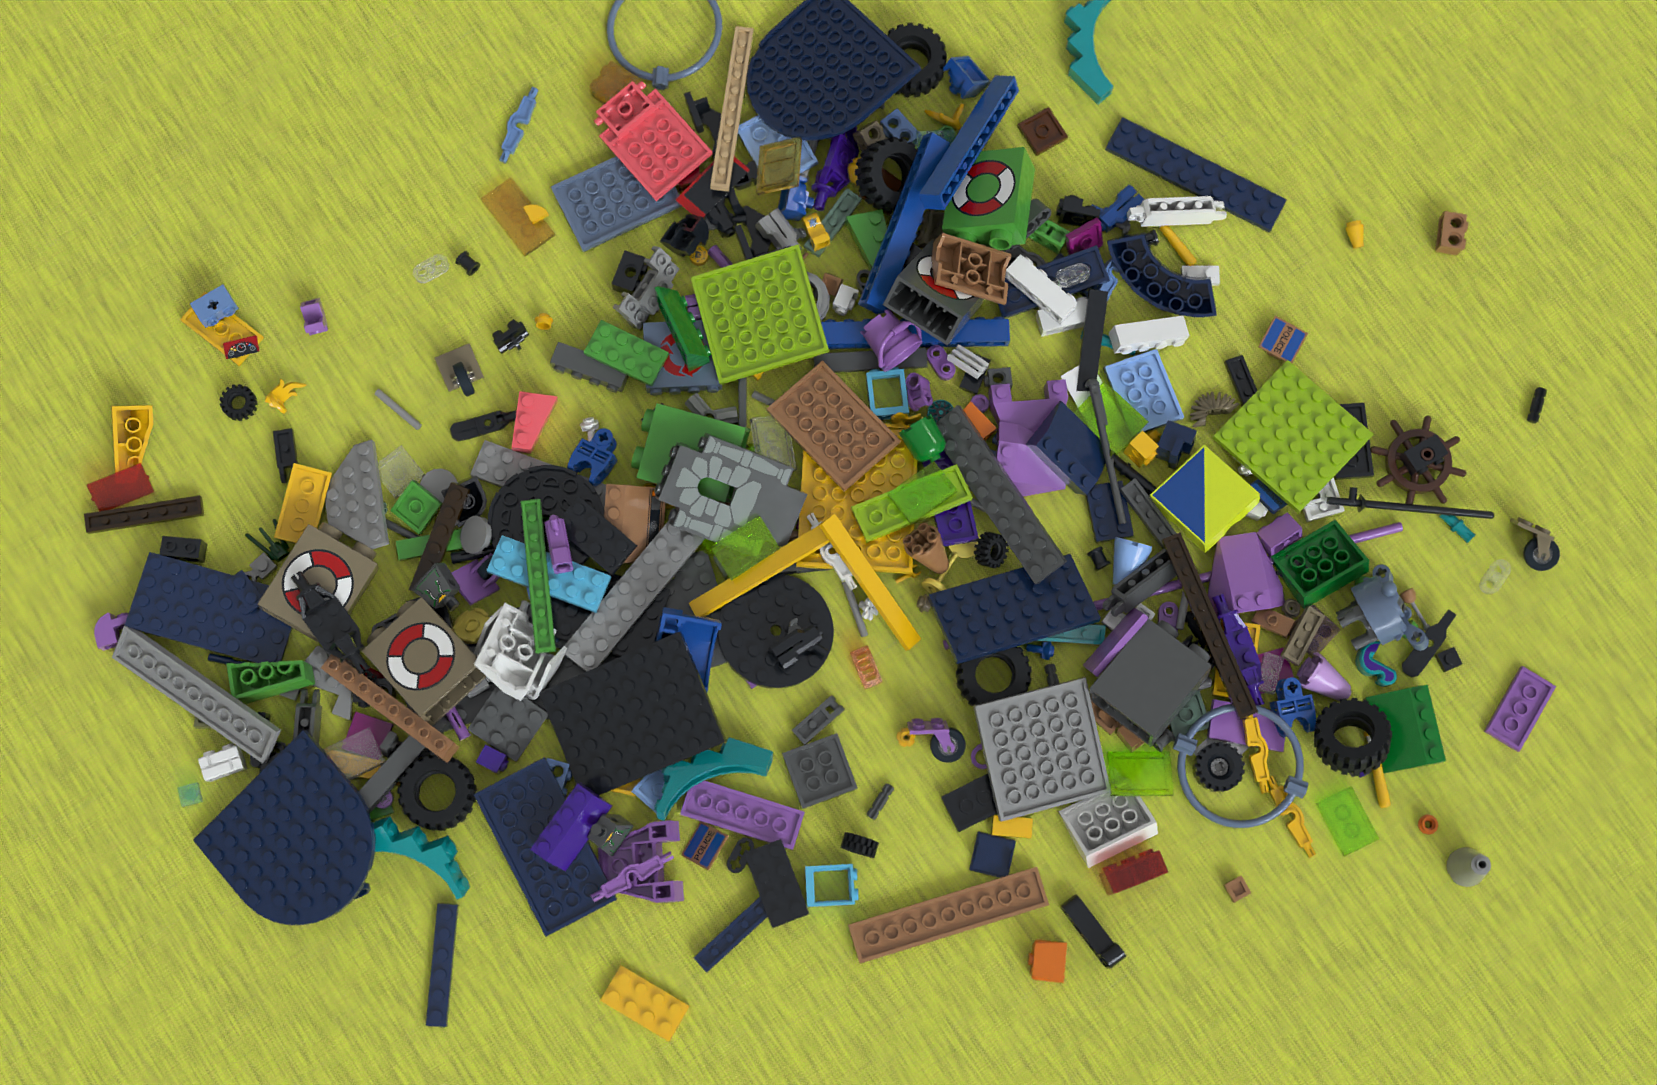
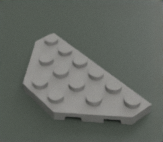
M368 440L354 445L333 475L328 486L325 504L329 525L372 550L388 545L389 538L376 446L373 440Z

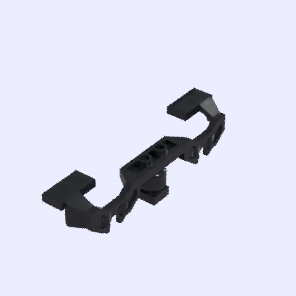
M690 92L684 93L685 102L697 133L704 132L703 125L710 129L715 142L712 149L714 160L722 114L710 108L707 97L693 101ZM755 160L745 165L749 168L747 174L724 196L725 199L728 198L735 216L746 215L747 222L741 224L747 226L752 239L750 248L741 224L735 226L736 237L745 260L768 254L771 245L770 239L763 238L755 227L756 223L765 216L749 206L742 207L734 191V188L742 190L750 187L751 182H754L755 186L762 183Z

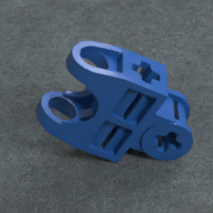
M603 428L595 433L590 442L582 438L573 451L567 468L577 473L585 468H591L589 482L593 486H598L609 475L617 462L613 454L617 443L613 438L612 432L609 429Z
M1294 677L1280 679L1275 685L1278 701L1269 702L1271 711L1281 717L1290 727H1292L1293 720L1297 719L1300 725H1303L1305 732H1314L1316 711L1312 694L1303 696L1301 683ZM1274 723L1279 735L1283 738L1287 737L1284 731Z

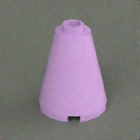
M1315 652L1313 653L1315 656L1312 659L1308 657L1303 662L1297 672L1302 688L1337 701L1350 697L1352 692L1351 685L1322 654Z

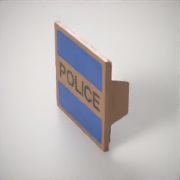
M1274 316L1258 347L1278 360L1285 362L1288 360L1293 363L1308 333Z
M700 821L681 856L709 871L728 835Z

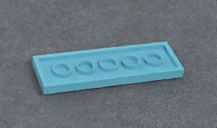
M502 535L489 563L487 572L529 588L525 543ZM546 552L550 596L597 613L611 576L573 561V570L571 572L555 574L550 553Z

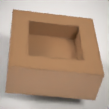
M825 272L822 281L825 283L829 295L836 297L844 279Z
M1242 875L1223 885L1233 903L1251 894Z

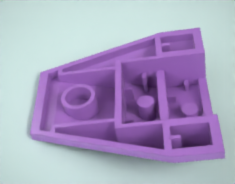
M999 421L996 437L998 441L996 458L1021 495L1029 496L1065 489L1066 484L1026 445L1034 432L1019 424Z
M1256 532L1224 536L1216 543L1207 594L1216 615L1218 612L1212 597L1223 593L1229 610L1238 609L1237 613L1283 606L1285 603L1283 586Z

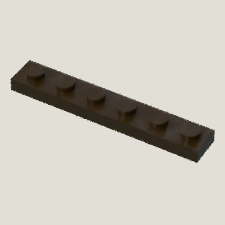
M454 482L450 483L409 590L413 591L412 588L435 563H442L469 495V488Z
M202 496L186 497L84 514L85 528L88 534L204 516Z

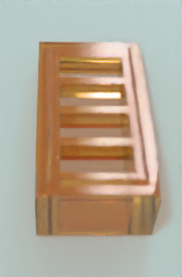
M868 645L850 652V657L865 690L883 683ZM866 653V657L857 660V656ZM869 660L870 664L860 668L859 664ZM870 668L873 669L872 672H869L865 675H863L862 673L863 671L868 670ZM873 675L876 676V679L866 682L865 680Z

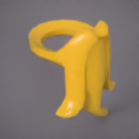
M963 103L958 106L952 119L942 114V112L937 113L924 110L928 116L947 126H951L956 131L962 128L959 117L964 109Z
M280 379V383L267 394L265 402L269 403L270 407H276L285 414L287 409L283 403L291 396H298L292 389L305 387L306 384L289 382L284 385V381Z

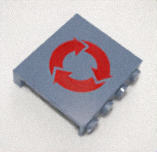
M695 320L696 322L693 324L696 329H700L704 338L701 341L704 346L707 345L709 348L702 320ZM666 322L643 323L644 341L669 352V356L653 386L646 385L647 393L657 396L665 392L677 395L685 391L696 394L705 390L710 393L722 390L712 355L709 356L710 363L689 371Z

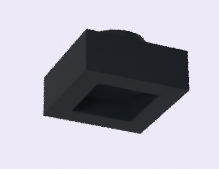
M1455 647L1435 655L1443 673L1463 664Z

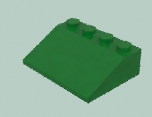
M660 286L654 287L658 307L688 370L692 371L710 363L709 356H711V352L708 346H704L701 339H704L700 329H696L693 324L696 321L692 312L688 313L686 309L688 304L684 295L680 296L677 290Z
M1336 520L1271 556L1272 562L1281 573L1290 592L1303 609L1369 572V559ZM1294 560L1300 562L1302 565L1297 566Z
M1428 684L1365 697V700L1369 701L1371 706L1375 704L1379 707V712L1383 711L1386 714V720H1389L1391 724L1392 738L1390 750L1384 763H1381L1383 773L1428 766L1446 761Z

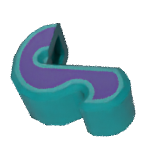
M1375 641L1358 650L1355 659L1356 668L1365 676H1377L1375 684L1380 687H1387L1396 681L1397 674L1395 670L1373 659L1380 645V641Z

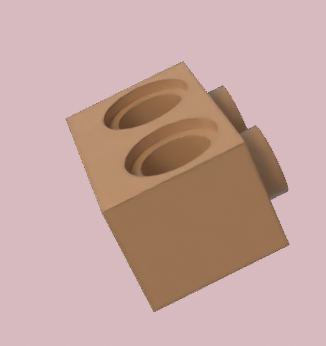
M1449 211L1443 212L1439 217L1435 252L1458 255L1465 249L1466 239H1464V234L1468 229L1466 214ZM1451 222L1455 223L1457 228L1453 227ZM1448 239L1452 240L1455 245L1450 244Z

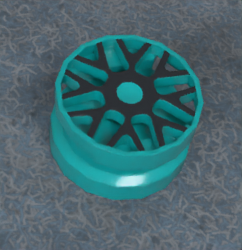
M936 400L931 407L929 406L927 416L932 414L935 422H937L950 412L953 406L948 401Z

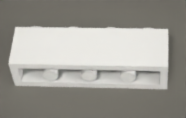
M1020 254L1006 269L1005 278L1060 325L1075 310L1077 302L1074 296L1070 293L1066 294L1056 281L1052 282L1042 269L1038 270L1028 257L1024 258Z
M1184 316L1114 325L1108 333L1115 354H1128L1136 350L1144 352L1150 348L1163 349L1171 345L1178 347L1183 345L1190 336Z

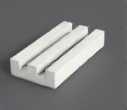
M959 344L956 346V349H953L952 354L947 356L948 361L976 379L989 367V363Z

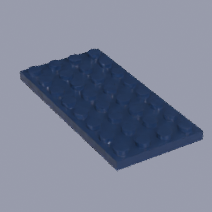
M149 552L124 625L141 632L253 663L282 661L292 631V627L262 611L259 607L250 613L226 582L234 575ZM250 580L263 596L269 585Z
M1071 554L1064 555L1067 562L1038 584L1033 582L1024 567L929 594L928 600L956 664L1100 622L1101 617Z
M545 757L474 794L545 937L617 900L616 895L609 898L605 896L596 902L593 899L599 895L591 897L593 893L601 890L603 884L609 881L588 841L566 871L545 861L530 850L566 800Z

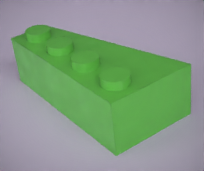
M883 209L846 216L845 225L850 231L855 244H857L869 271L873 267L887 231Z
M303 660L261 663L244 662L242 664L226 663L231 695L244 704L315 684L313 667Z

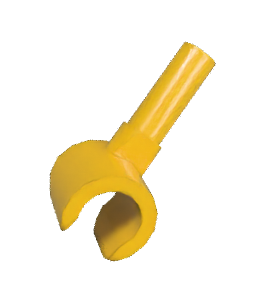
M914 564L912 569L916 568L918 565ZM912 570V574H904L895 579L898 584L910 577L917 578L921 571L914 573Z

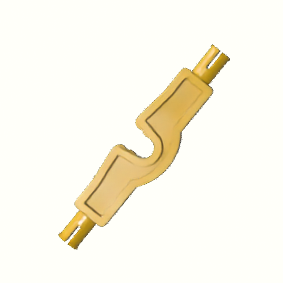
M1250 715L1242 720L1245 743L1249 747L1258 746L1259 750L1257 753L1249 755V762L1253 770L1254 780L1259 782L1261 794L1268 793L1267 780L1270 779L1266 761L1268 758V745L1261 736L1258 718Z
M1271 776L1267 780L1272 789L1269 793L1277 807L1286 798L1287 793L1283 791L1284 787L1282 785L1278 786L1274 777ZM1292 802L1280 815L1284 816L1289 813L1294 815V819L1287 823L1286 827L1294 837L1299 848L1303 847L1310 858L1316 855L1310 844L1313 840L1304 826V816L1301 809Z

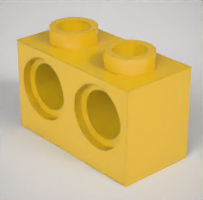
M1142 430L1128 444L1123 453L1140 468L1143 464L1147 466L1158 454L1156 450L1159 446Z

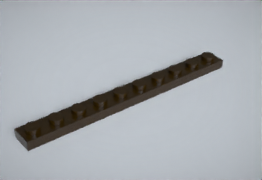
M1179 532L1162 539L1163 546L1238 719L1240 720L1258 713L1181 533Z

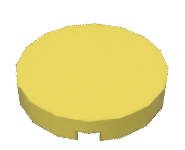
M472 608L473 610L463 612L456 619L454 632L465 644H475L478 642L485 622L490 618L489 614L483 609Z

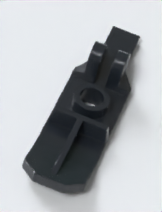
M517 410L506 413L494 411L469 420L453 423L450 428L451 436L459 442L502 430L510 422L515 421ZM486 421H491L489 426H485Z
M1448 609L1437 624L1428 628L1425 634L1428 640L1433 642V645L1421 651L1413 649L1402 663L1404 673L1410 677L1419 676L1446 639L1447 628L1456 617L1455 613Z

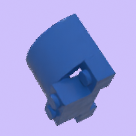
M663 607L655 642L681 631L706 692H708L712 656L718 630H721V621L683 614V610Z

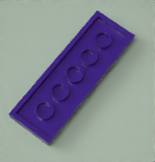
M944 450L939 454L941 458L932 463L930 460L922 462L925 477L954 465ZM970 501L934 515L935 525L941 535L944 546L976 542L979 538Z

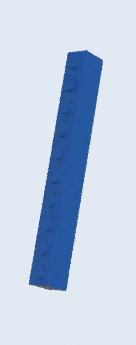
M995 75L991 83H989L973 111L966 119V122L959 130V133L920 191V200L924 209L945 210L1018 94L1019 89L1015 76Z
M933 132L923 135L858 305L875 314L885 313L884 311L889 309L883 304L897 276L904 270L903 265L909 257L910 247L917 237L918 226L923 221L925 209L920 200L919 193L950 146V142Z
M976 317L974 320H969L948 346L921 329L922 344L919 348L931 347L933 345L956 347L958 344L963 347L1008 346L1010 342L1009 319H1004V317H994L993 319ZM904 318L900 319L901 322L908 321ZM828 319L825 322H821L828 348H871L860 332L865 331L864 326L872 319H863L862 321L846 319L843 322ZM909 325L907 329L912 334L915 333L917 335L916 327Z

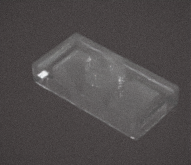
M1264 652L1261 663V675L1265 683L1260 684V687H1258L1259 691L1271 695L1275 694L1284 660L1283 657Z

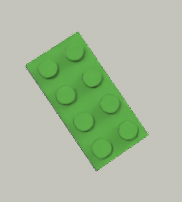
M601 320L584 350V355L652 387L669 356V352Z

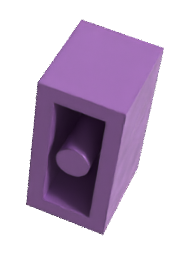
M1287 512L1283 516L1276 517L1268 526L1260 528L1257 536L1264 550L1271 557L1301 539L1302 527Z

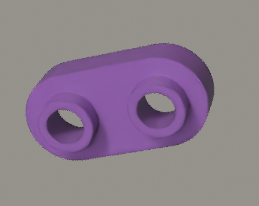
M933 345L927 350V361L941 380L947 381L952 379L955 374L954 364L947 360L948 355L943 347ZM936 351V352H938L940 355H939V356H934V355H933V352ZM948 367L949 371L945 372L943 368Z
M1165 602L1158 609V622L1163 620L1176 629L1178 607L1172 602ZM1166 608H1170L1172 614H1167Z

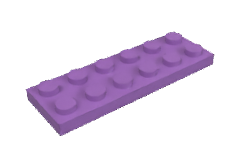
M704 780L687 791L680 815L768 843L781 839L784 848L793 850L805 812Z

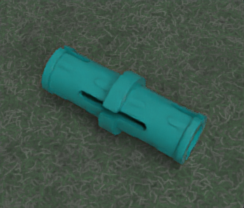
M1452 515L1439 516L1451 527L1450 530L1452 532L1455 531L1466 543L1476 535L1463 524L1464 521L1462 519L1459 520L1456 516Z

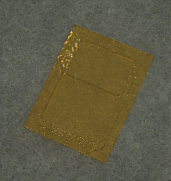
M801 137L760 146L757 195L799 186Z

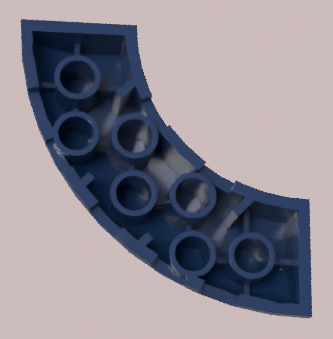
M1145 232L1107 241L1110 255L1121 277L1138 296L1151 303V305L1180 316H1217L1211 277H1190L1169 269L1153 253Z

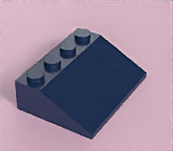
M1062 401L1058 402L1026 443L1076 494L1087 495L1098 481L1105 466L1101 440Z

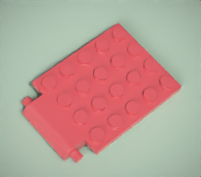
M632 81L596 111L598 117L594 120V123L597 126L604 123L608 127L599 135L600 139L652 198L658 201L713 155V152L656 88L646 96L641 91L646 87L645 83L640 81L636 85Z

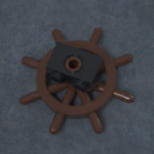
M1428 415L1424 417L1422 429H1412L1406 432L1402 430L1397 420H1391L1390 425L1398 437L1392 441L1388 449L1372 446L1370 449L1374 454L1385 456L1388 475L1379 479L1377 486L1382 487L1393 481L1399 488L1408 492L1405 504H1413L1415 494L1431 491L1434 492L1441 504H1445L1447 498L1439 486L1447 480L1449 474L1465 477L1467 474L1463 469L1452 467V456L1449 448L1459 443L1460 438L1454 436L1445 442L1437 434L1429 431L1432 418ZM1409 439H1419V443L1413 447ZM1401 444L1407 450L1404 453L1397 452ZM1396 460L1402 461L1404 466L1398 469ZM1429 468L1440 471L1436 479L1429 472ZM1409 472L1411 475L1410 481L1402 475ZM1419 475H1423L1427 484H1418Z

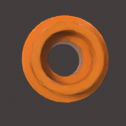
M1432 815L1422 816L1418 821L1419 830L1427 835L1435 833L1438 829L1437 819ZM1426 821L1430 823V828L1425 827Z

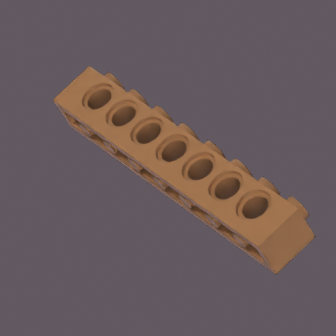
M330 655L322 665L321 669L446 763L449 762L459 749L457 744L363 674L359 675L358 671L347 662L341 663L339 658Z

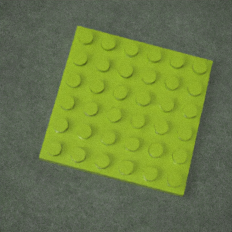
M799 244L691 277L720 385L830 352Z
M1287 360L1213 436V439L1299 514L1374 434Z

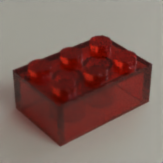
M1152 848L1139 853V858L1137 859L1135 856H1131L1121 860V865L1119 866L1114 863L1103 867V872L1099 873L1107 896L1169 872L1160 850L1154 852Z

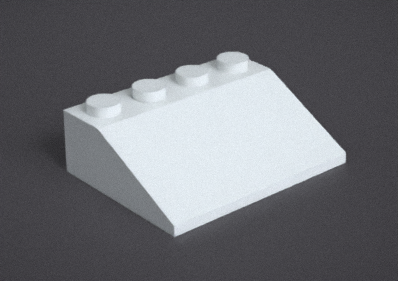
M1129 778L1111 785V792L1083 799L1059 811L1079 854L1088 868L1158 834L1156 820Z

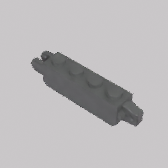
M1161 550L1117 583L1111 591L1112 595L1104 601L1102 608L1106 611L1111 609V614L1114 617L1123 612L1127 614L1176 577L1166 550Z
M315 689L313 692L312 704L308 703V690H301L300 703H297L295 711L293 740L303 730H307L319 744L322 713L319 689Z

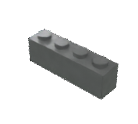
M561 342L557 343L550 361L554 371L564 374V372L569 373L571 377L577 380L586 379L590 384L605 386L607 390L617 393V391L623 392L629 377L584 355L583 350Z

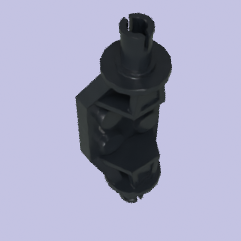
M302 571L296 573L300 581L294 574L290 579L293 580L300 590L296 600L299 601L302 619L327 653L339 658L341 663L350 661L358 671V674H363L364 671L360 665L366 671L370 666L360 655L365 646L361 643L360 629L338 598L321 588L320 583L310 585Z

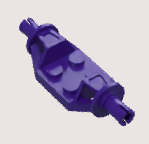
M857 127L829 138L831 145L825 165L822 170L817 172L815 183L811 187L817 193L813 208L818 211H824L827 197H835L838 191L849 184L847 166L853 162L852 159L857 158L859 153L858 144L852 135L857 131ZM828 182L834 183L831 187L827 185Z
M1224 593L1214 596L1212 599L1218 612L1217 618L1219 622L1221 618L1223 620L1224 634L1254 703L1258 706L1265 703L1258 687L1265 682L1262 680L1261 663L1248 628L1237 614L1238 609L1229 610Z

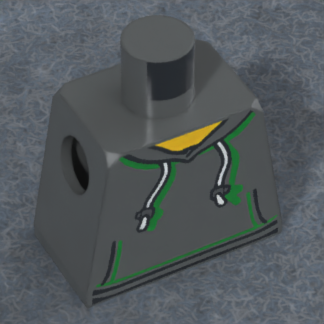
M435 563L412 588L418 596L422 597L433 608H441L446 605L450 611H453L460 605L454 597L460 590V586L445 563Z
M603 814L598 822L591 827L588 839L613 857L634 825L620 814Z

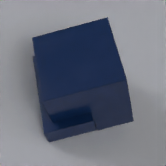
M1168 420L1158 443L1159 447L1156 450L1158 453L1156 458L1169 462L1168 467L1175 470L1182 452L1190 455L1197 431Z

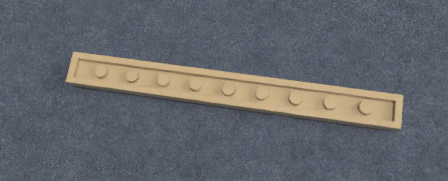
M735 26L710 185L712 190L729 192L754 28Z

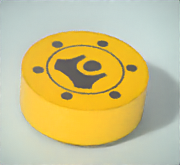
M697 246L696 250L689 256L690 261L697 266L704 265L708 260L707 250L702 246Z

